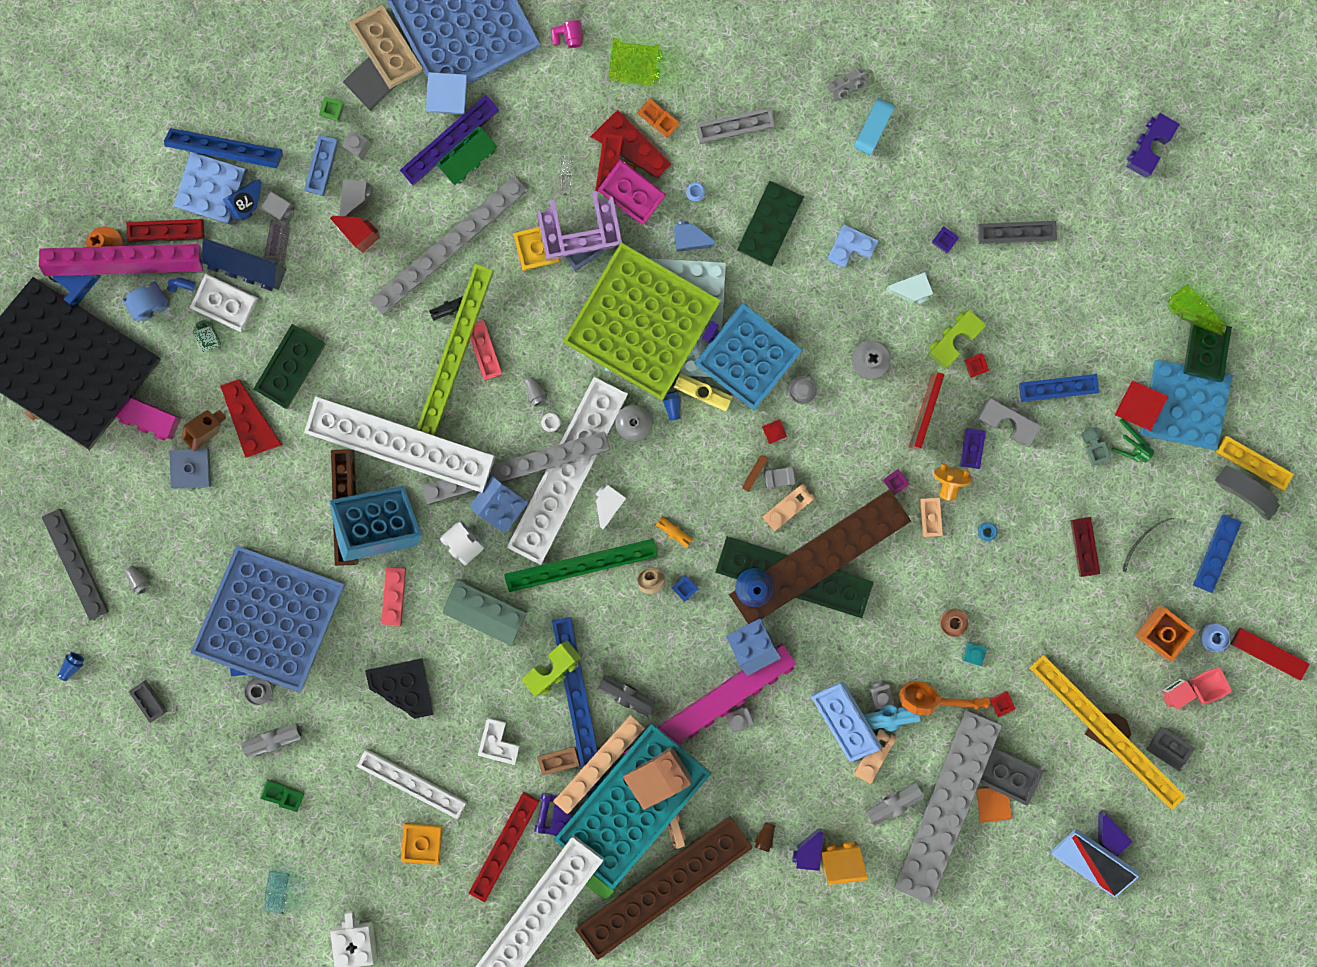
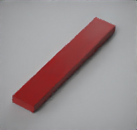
M525 792L522 793L468 894L485 903L540 800Z

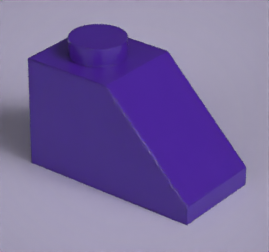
M1102 810L1098 813V841L1102 844V847L1118 857L1132 843V840Z
M821 828L815 830L799 843L797 851L793 850L792 862H795L796 869L820 871L823 830Z

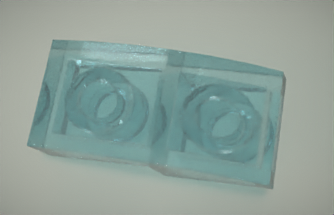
M269 871L264 900L265 912L284 914L288 896L285 893L290 874Z

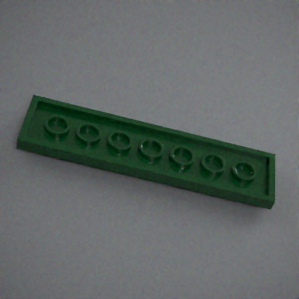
M726 536L715 573L737 579L742 572L751 568L765 571L788 555ZM836 570L795 598L863 618L873 581Z

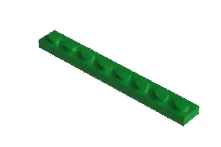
M653 538L506 573L504 577L509 592L655 558L658 557Z

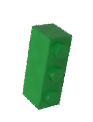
M478 126L438 161L436 165L456 185L463 182L471 170H476L481 165V161L491 157L497 146L486 132Z

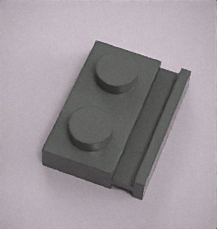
M1160 726L1149 747L1145 750L1180 772L1195 748Z

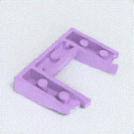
M592 192L598 229L564 236L561 235L555 201H549L551 207L543 213L538 210L537 215L546 261L600 249L617 248L622 240L613 197L610 196L609 201L597 198L598 192Z

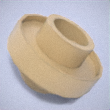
M647 568L641 571L637 577L639 589L647 594L661 591L666 583L664 573L658 568Z

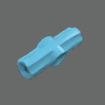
M892 705L884 706L880 712L863 714L872 730L884 728L887 731H895L900 725L921 721L920 715L913 714L905 707L896 708Z

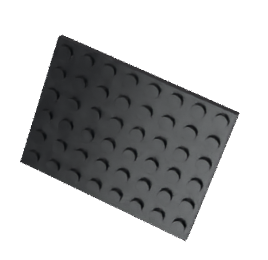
M32 277L0 315V394L90 451L161 359L77 304H69L64 300V296Z

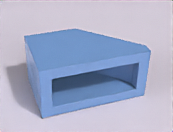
M688 221L678 222L677 226H674L676 252L711 248L715 245L711 237L694 224H689Z

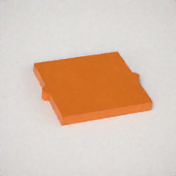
M989 787L977 789L980 822L994 821L997 823L999 820L1012 819L1009 797Z

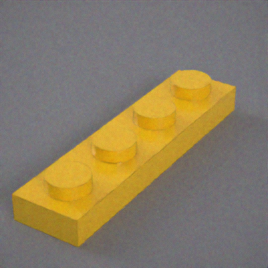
M1224 436L1218 446V450L1215 452L1281 491H1285L1294 475L1228 436Z

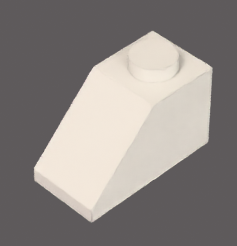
M602 485L596 493L598 496L596 500L602 529L607 526L626 500V497L609 485L606 487Z

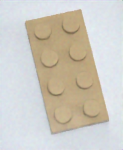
M383 5L349 22V26L389 89L423 72L422 66Z

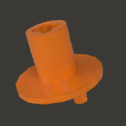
M107 226L98 227L88 235L85 243L86 247L124 246L120 233Z

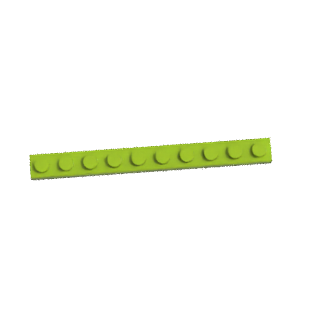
M475 264L416 430L434 436L437 434L494 270Z

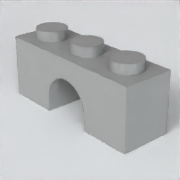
M998 398L987 399L976 420L993 429L998 426L1002 419H1008L1013 424V432L1009 438L1025 447H1030L1041 428L1037 424L1038 421L1030 416L1024 417L1020 415L1021 411L1014 407L1007 408L1003 405L1004 402Z

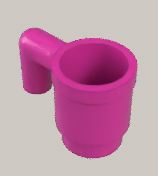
M580 20L567 21L561 26L551 29L554 46L560 45L559 34L562 33L565 35V42H567L568 48L583 46L582 23Z

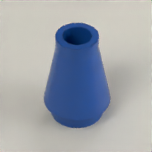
M669 392L663 399L669 420L681 419V396H679L678 392Z
M75 652L66 655L60 672L57 674L58 678L68 681L83 666V657Z

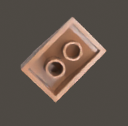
M672 746L623 776L643 810L675 795L690 786L693 780Z

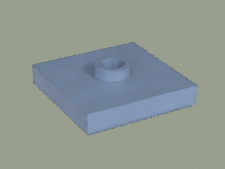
M192 449L169 450L171 488L211 487L209 449H198L195 452Z

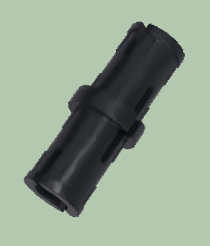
M463 296L450 302L447 300L443 305L430 309L429 313L433 321L446 315H454L453 312L459 310Z

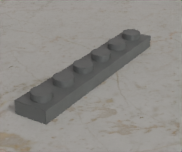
M57 509L42 516V520L89 620L108 613L109 610L62 510Z

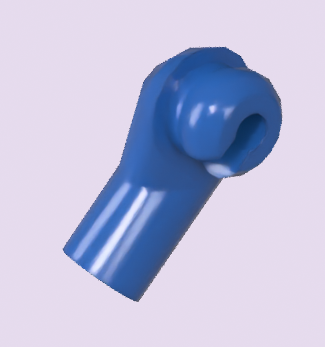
M184 278L170 279L167 282V290L175 293L177 288L181 287L193 291L196 282Z

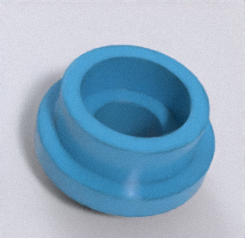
M984 522L978 528V536L984 541H992L997 536V528L993 523ZM986 528L990 529L989 535L984 534Z

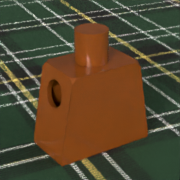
M206 410L183 426L181 438L195 452L219 432L220 423L226 419V416L221 410L216 411L214 414Z

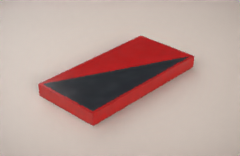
M936 372L931 375L909 448H922L945 376L943 373Z

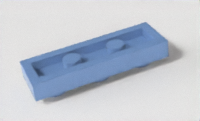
M318 135L304 191L324 196L339 142L337 139Z

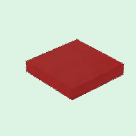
M1132 380L1115 416L1151 432L1168 396Z

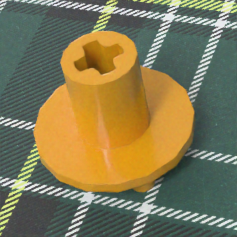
M942 463L941 467L936 468L933 473L934 477L942 482L940 497L945 500H956L959 487L968 486L972 483V476L969 475V470L963 471L947 467L945 463Z

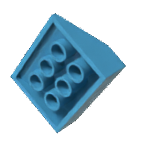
M404 486L330 500L337 543L344 562L414 547L420 541L422 534Z

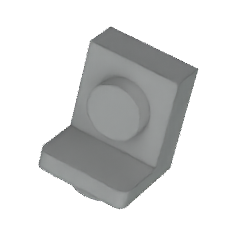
M880 680L872 683L873 686L869 687L876 710L882 709L887 705H895L888 682Z
M746 705L726 715L732 732L748 726H754L753 720L756 719L752 708L748 710Z

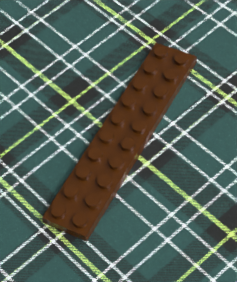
M889 489L766 569L765 572L770 575L774 584L773 595L766 604L759 607L747 606L739 600L735 590L729 596L748 624L759 618L762 620L910 523L911 520L891 489ZM755 587L753 592L757 593L760 587Z
M728 816L575 927V930L598 961L747 853L753 846L732 817Z

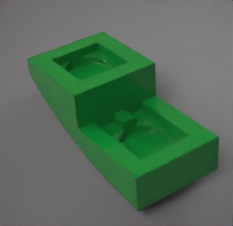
M269 779L266 780L260 795V799L279 804V807L298 812L304 797V793Z

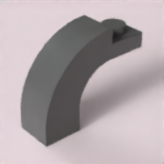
M1226 465L1215 480L1223 490L1236 495L1250 504L1268 521L1276 514L1280 506L1277 502L1279 499L1257 481Z

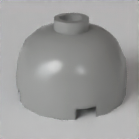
M636 404L623 407L615 419L617 433L628 442L644 440L649 436L653 426V420L648 410Z

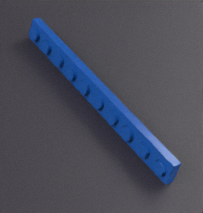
M571 617L552 620L556 645L558 646L565 641H569L578 653ZM579 661L577 663L579 666L571 673L568 671L564 674L566 677L564 685L582 769L598 749ZM603 775L586 793L587 799L604 780Z

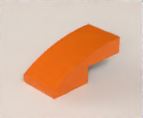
M651 98L637 112L641 118L666 138L680 124Z

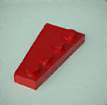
M619 110L612 114L590 136L601 144L604 133L623 136L620 151L621 157L634 163L657 179L671 166V163Z
M239 379L220 386L245 458L283 445Z

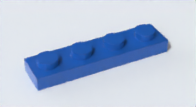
M1097 374L1019 383L1021 402L1099 393Z
M1226 515L1221 516L1193 586L1213 593L1242 522Z

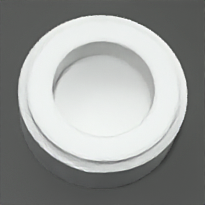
M548 413L543 416L541 425L545 431L555 432L560 428L561 421L556 414Z

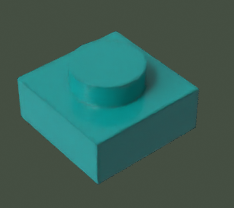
M967 642L962 660L982 666L987 648Z

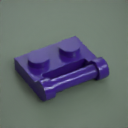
M542 793L538 824L535 825L534 832L557 836L572 818L574 808L566 814L555 804L551 827H547L545 823L549 803L553 802L557 795Z

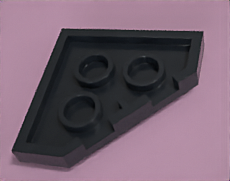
M423 658L365 670L369 690L379 694L386 701L402 709L414 719L434 715Z

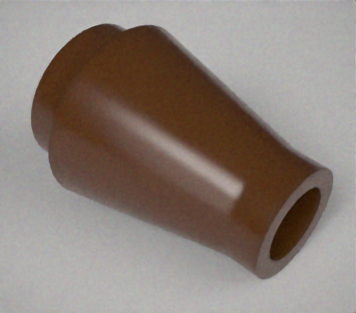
M764 823L755 840V848L766 852L773 848L775 825Z

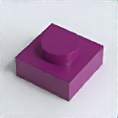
M899 469L882 480L894 495L910 485Z

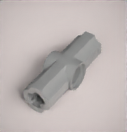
M294 723L281 729L270 730L259 737L247 740L242 743L244 755L250 758L266 751L268 753L284 747L285 744L303 738L301 727L298 723Z
M915 782L899 792L895 791L883 798L882 802L869 808L866 812L873 825L876 826L890 817L901 815L907 810V807L925 797Z

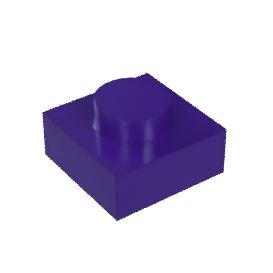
M943 226L931 243L947 254L959 237Z
M712 321L702 340L707 343L713 340L719 332L717 330L719 325Z

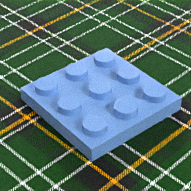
M190 152L174 207L230 225L233 215L223 199L241 189L247 170Z

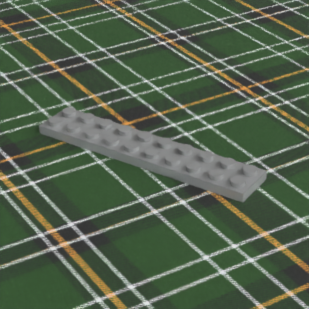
M965 710L895 889L929 905L932 904L1001 731V724Z

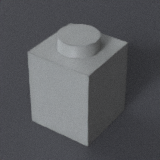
M351 129L342 147L347 152L363 160L372 143Z
M273 192L269 193L261 206L263 210L284 223L286 220H290L294 214V206Z

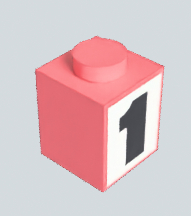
M1179 679L1162 690L1165 696L1163 697L1165 703L1175 709H1180L1197 698L1189 683L1183 679Z

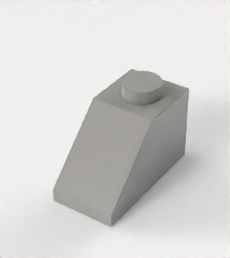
M343 179L339 216L352 217L368 204V199L372 197V187H370L367 181Z

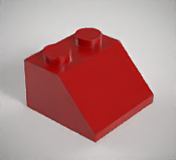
M330 217L354 247L362 253L379 239V236L376 234L378 230L368 219L364 221L360 217Z

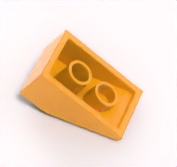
M850 841L843 843V846H836L835 844L824 845L821 852L823 873L828 885L868 880L861 849L858 844Z

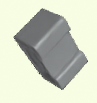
M794 467L764 471L766 488L796 484Z

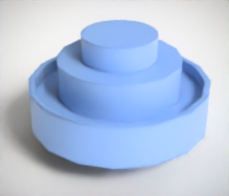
M1212 623L1202 629L1200 641L1205 649L1212 652H1220L1228 647L1230 633L1221 624Z

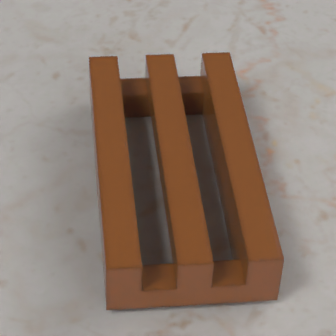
M759 456L742 489L750 491L765 465L767 457Z

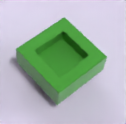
M324 96L319 115L339 122L344 103Z

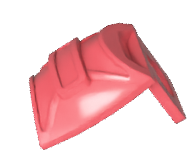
M1220 667L1205 671L1189 681L1200 705L1219 700L1232 692Z

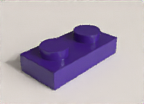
M965 429L960 460L961 467L980 469L986 431Z

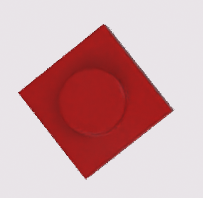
M983 353L963 360L970 378L990 371Z
M780 419L762 426L769 444L787 437Z
M1008 691L989 698L998 717L1016 709Z

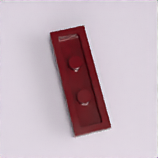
M1091 517L1070 520L1079 577L1100 574Z

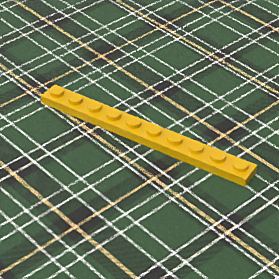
M1044 655L1029 667L1170 810H1173L1186 797Z

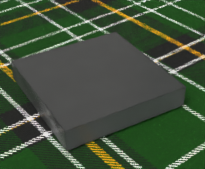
M370 57L343 81L369 110H372L395 88L389 89Z

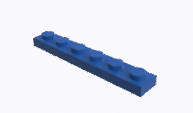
M173 128L169 129L164 139L165 147L272 168L278 167L283 156L281 149Z

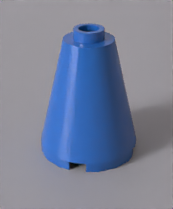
M751 568L739 575L735 584V591L743 604L750 607H759L771 599L774 592V584L767 572ZM755 587H760L757 593L753 592Z

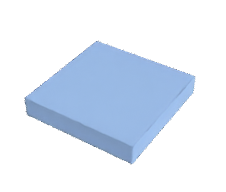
M428 72L426 112L465 115L468 76Z

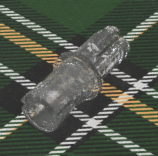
M568 156L561 157V169L558 174L560 177L559 193L564 196L570 195L571 178L574 176L572 174L573 157L568 159Z

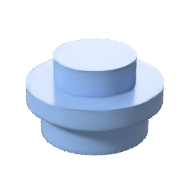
M693 182L688 185L686 195L689 200L698 202L704 198L705 188L701 183Z

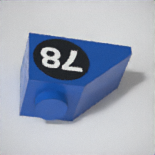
M260 179L252 181L223 199L234 219L246 220L253 215L251 212L257 209L262 185Z

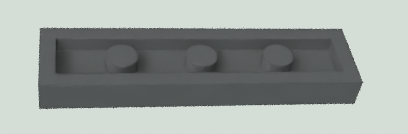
M1056 221L978 225L979 244L1057 240Z

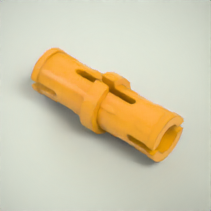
M664 516L659 520L661 522L656 524V527L667 533L670 539L674 538L685 548L693 540V538L680 530L678 525L675 526Z

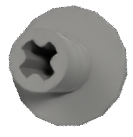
M866 341L858 345L851 358L855 372L866 379H876L882 376L887 371L890 363L887 349L881 343L875 341Z

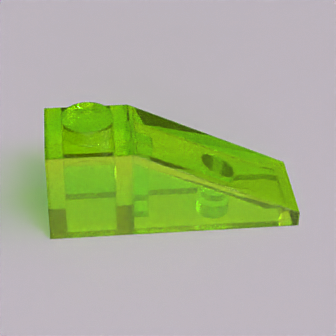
M1189 284L1169 297L1168 309L1173 315H1177L1184 321L1219 335L1225 333L1227 325Z

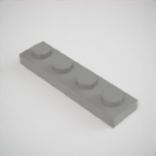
M770 107L698 123L696 128L699 142L704 144L775 128V123Z

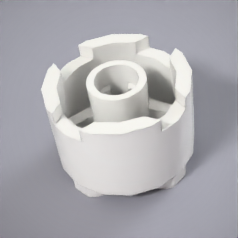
M459 520L440 537V540L445 546L449 545L451 548L449 552L456 559L458 558L466 566L485 548V545L476 534L474 535L468 529L469 527L463 521Z

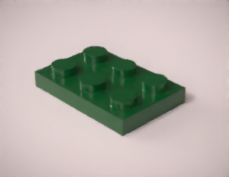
M1194 318L1190 326L1183 374L1221 383L1225 375L1232 327Z

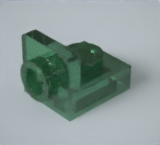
M212 320L199 321L193 329V334L202 352L221 346V342L213 328L214 323Z

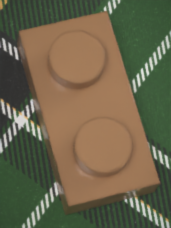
M575 746L537 757L542 776L580 765Z

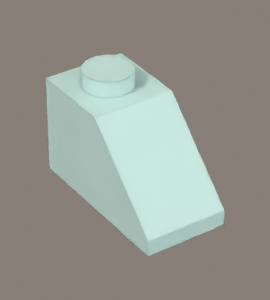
M925 272L889 285L886 288L889 293L911 303L917 301L918 304L928 301V297L933 294Z

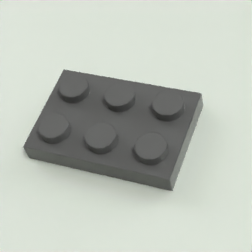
M994 747L980 784L1028 806L1044 771Z

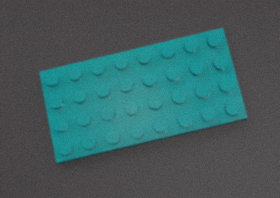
M651 723L554 840L564 848L574 835L601 855L604 860L594 874L613 890L709 778L711 772L655 724ZM672 746L693 778L692 783L675 795L643 810L623 776Z

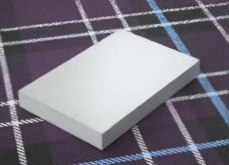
M205 274L190 308L243 333L259 298Z

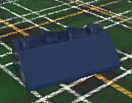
M206 238L203 239L202 263L208 265V270L217 273L219 270L225 271L226 276L234 279L237 276L244 278L243 282L254 285L255 282L262 284L261 288L271 292L273 288L279 290L286 268L272 261Z

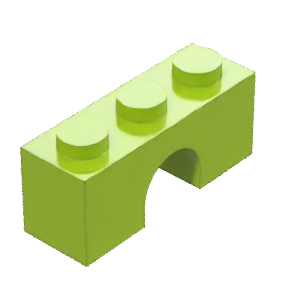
M970 310L965 313L962 311L954 319L957 322L953 327L949 325L941 333L943 335L940 341L936 339L929 346L931 351L928 355L943 369L948 368L960 355L953 345L955 336L963 335L969 341H972L986 326Z
M569 641L559 644L547 655L553 663L552 672H548L541 664L534 667L521 679L534 697L539 695L544 697L552 690L551 686L554 683L557 685L566 678L564 676L565 673L568 671L571 673L579 666L577 663L582 657Z

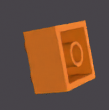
M1158 606L1136 633L1135 637L1163 659L1172 662L1196 631L1167 608Z

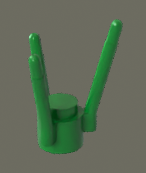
M1120 419L1119 421L1140 443L1138 444L1127 435H1123L1124 439L1135 446L1133 451L1135 455L1116 448L1111 450L1136 462L1140 460L1145 463L1148 462L1153 456L1154 450L1123 419Z

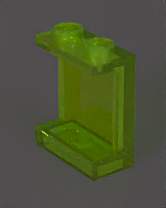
M613 38L608 75L609 81L655 87V81H659L660 69H657V63L662 60L663 50H659V44L648 46L621 42V39Z

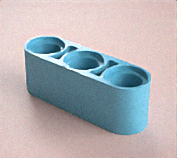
M879 97L877 98L854 148L871 156L895 105Z

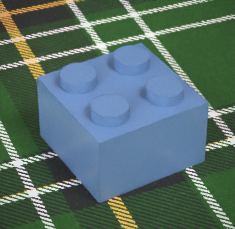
M492 476L487 482L483 493L480 492L469 507L478 516L506 533L528 502L517 492Z
M760 618L726 636L739 666L746 676L781 659L766 626Z

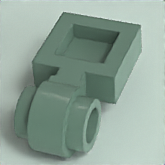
M1090 427L1085 429L1081 435L1085 443L1091 444V446L1085 447L1091 466L1110 460L1111 456L1105 441L1098 443V439L1101 438L1098 428Z

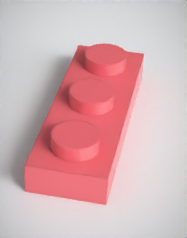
M485 320L476 322L470 341L483 379L486 381L501 376L503 373Z
M386 567L381 624L401 626L406 568Z

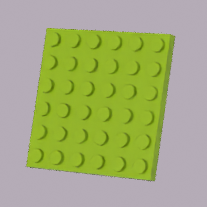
M621 242L564 338L563 343L663 401L721 300Z

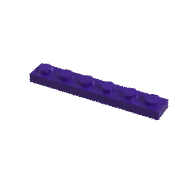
M485 95L465 115H462L401 168V173L414 186L437 166L436 163L474 129L478 126L482 127L499 112V109Z

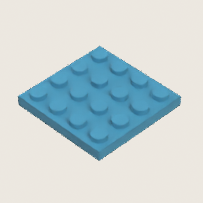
M742 302L694 364L755 410L803 350Z
M1155 360L1150 388L1167 395L1168 399L1152 431L1141 428L1140 435L1218 450L1233 375L1225 373L1224 380L1220 383L1183 374L1184 365Z

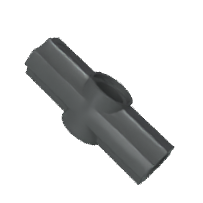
M606 674L597 688L614 698L620 705L626 708L630 707L648 717L655 704L653 700L638 693L637 689L626 683L622 684Z

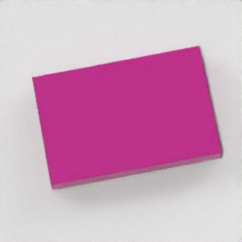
M621 159L597 190L607 199H610V196H612L615 205L642 225L646 223L666 196V193Z

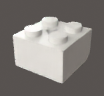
M354 910L346 911L344 914L345 922H342L341 926H334L330 931L334 967L373 965L377 960L373 923H360V920L356 921Z

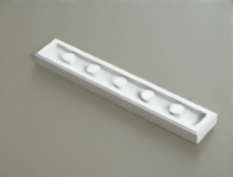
M365 749L357 764V767L457 820L467 804V801L368 749Z

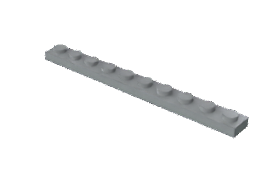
M513 176L370 300L382 315H385L523 196L527 189Z
M603 431L493 464L488 481L493 476L503 483L610 451L606 433ZM446 480L422 486L427 504H433L475 491Z

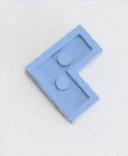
M843 225L827 260L845 268L852 251L870 259L878 240Z

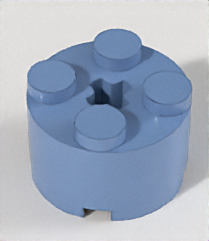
M156 281L150 283L151 287L146 288L143 285L127 294V299H122L134 321L145 322L153 317L152 313L157 311L160 313L169 308V302Z

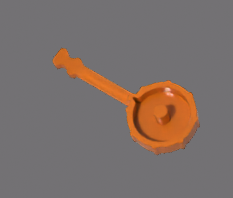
M909 681L901 688L899 693L902 706L915 715L929 716L939 705L973 707L974 709H979L980 707L988 708L990 706L988 697L983 699L975 698L974 700L941 698L937 690L920 681Z

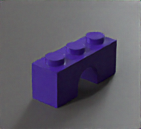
M1162 113L1157 114L1155 117L1151 116L1146 124V127H1148L1145 134L1142 133L1136 141L1139 145L1136 150L1130 152L1126 159L1129 161L1126 167L1145 178L1150 176L1161 158L1152 152V141H1159L1164 145L1171 141L1180 124Z

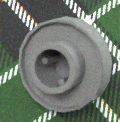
M800 376L792 380L788 392L792 401L803 405L808 404L815 398L817 388L812 379Z
M257 677L252 678L244 686V696L253 705H263L273 696V686L271 682Z

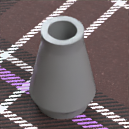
M531 377L524 381L529 403L533 407L544 404L547 401V394L536 382L535 378Z
M130 566L124 571L132 591L136 592L137 595H141L150 589V581L134 566Z

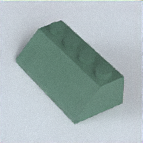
M461 579L456 580L443 611V614L512 646L528 611Z

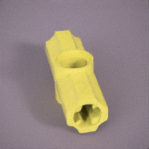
M680 373L674 389L725 412L733 398L724 392L710 387L708 384L697 381ZM701 387H705L709 391L708 396L705 398L698 395V390Z

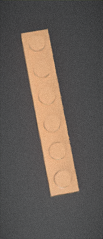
M630 714L553 802L568 814L645 727Z

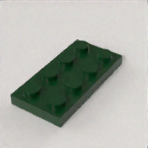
M769 180L737 251L771 267L804 196Z
M291 324L253 390L283 408L288 409L326 343L296 325Z

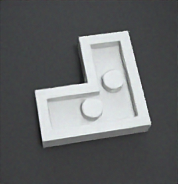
M487 718L478 756L515 765L520 745L502 741L506 726L505 721Z

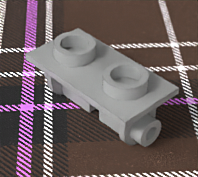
M856 68L845 74L847 81L840 77L830 82L827 88L830 93H833L834 102L845 98L848 94L862 89L868 84L867 72H864L862 68Z

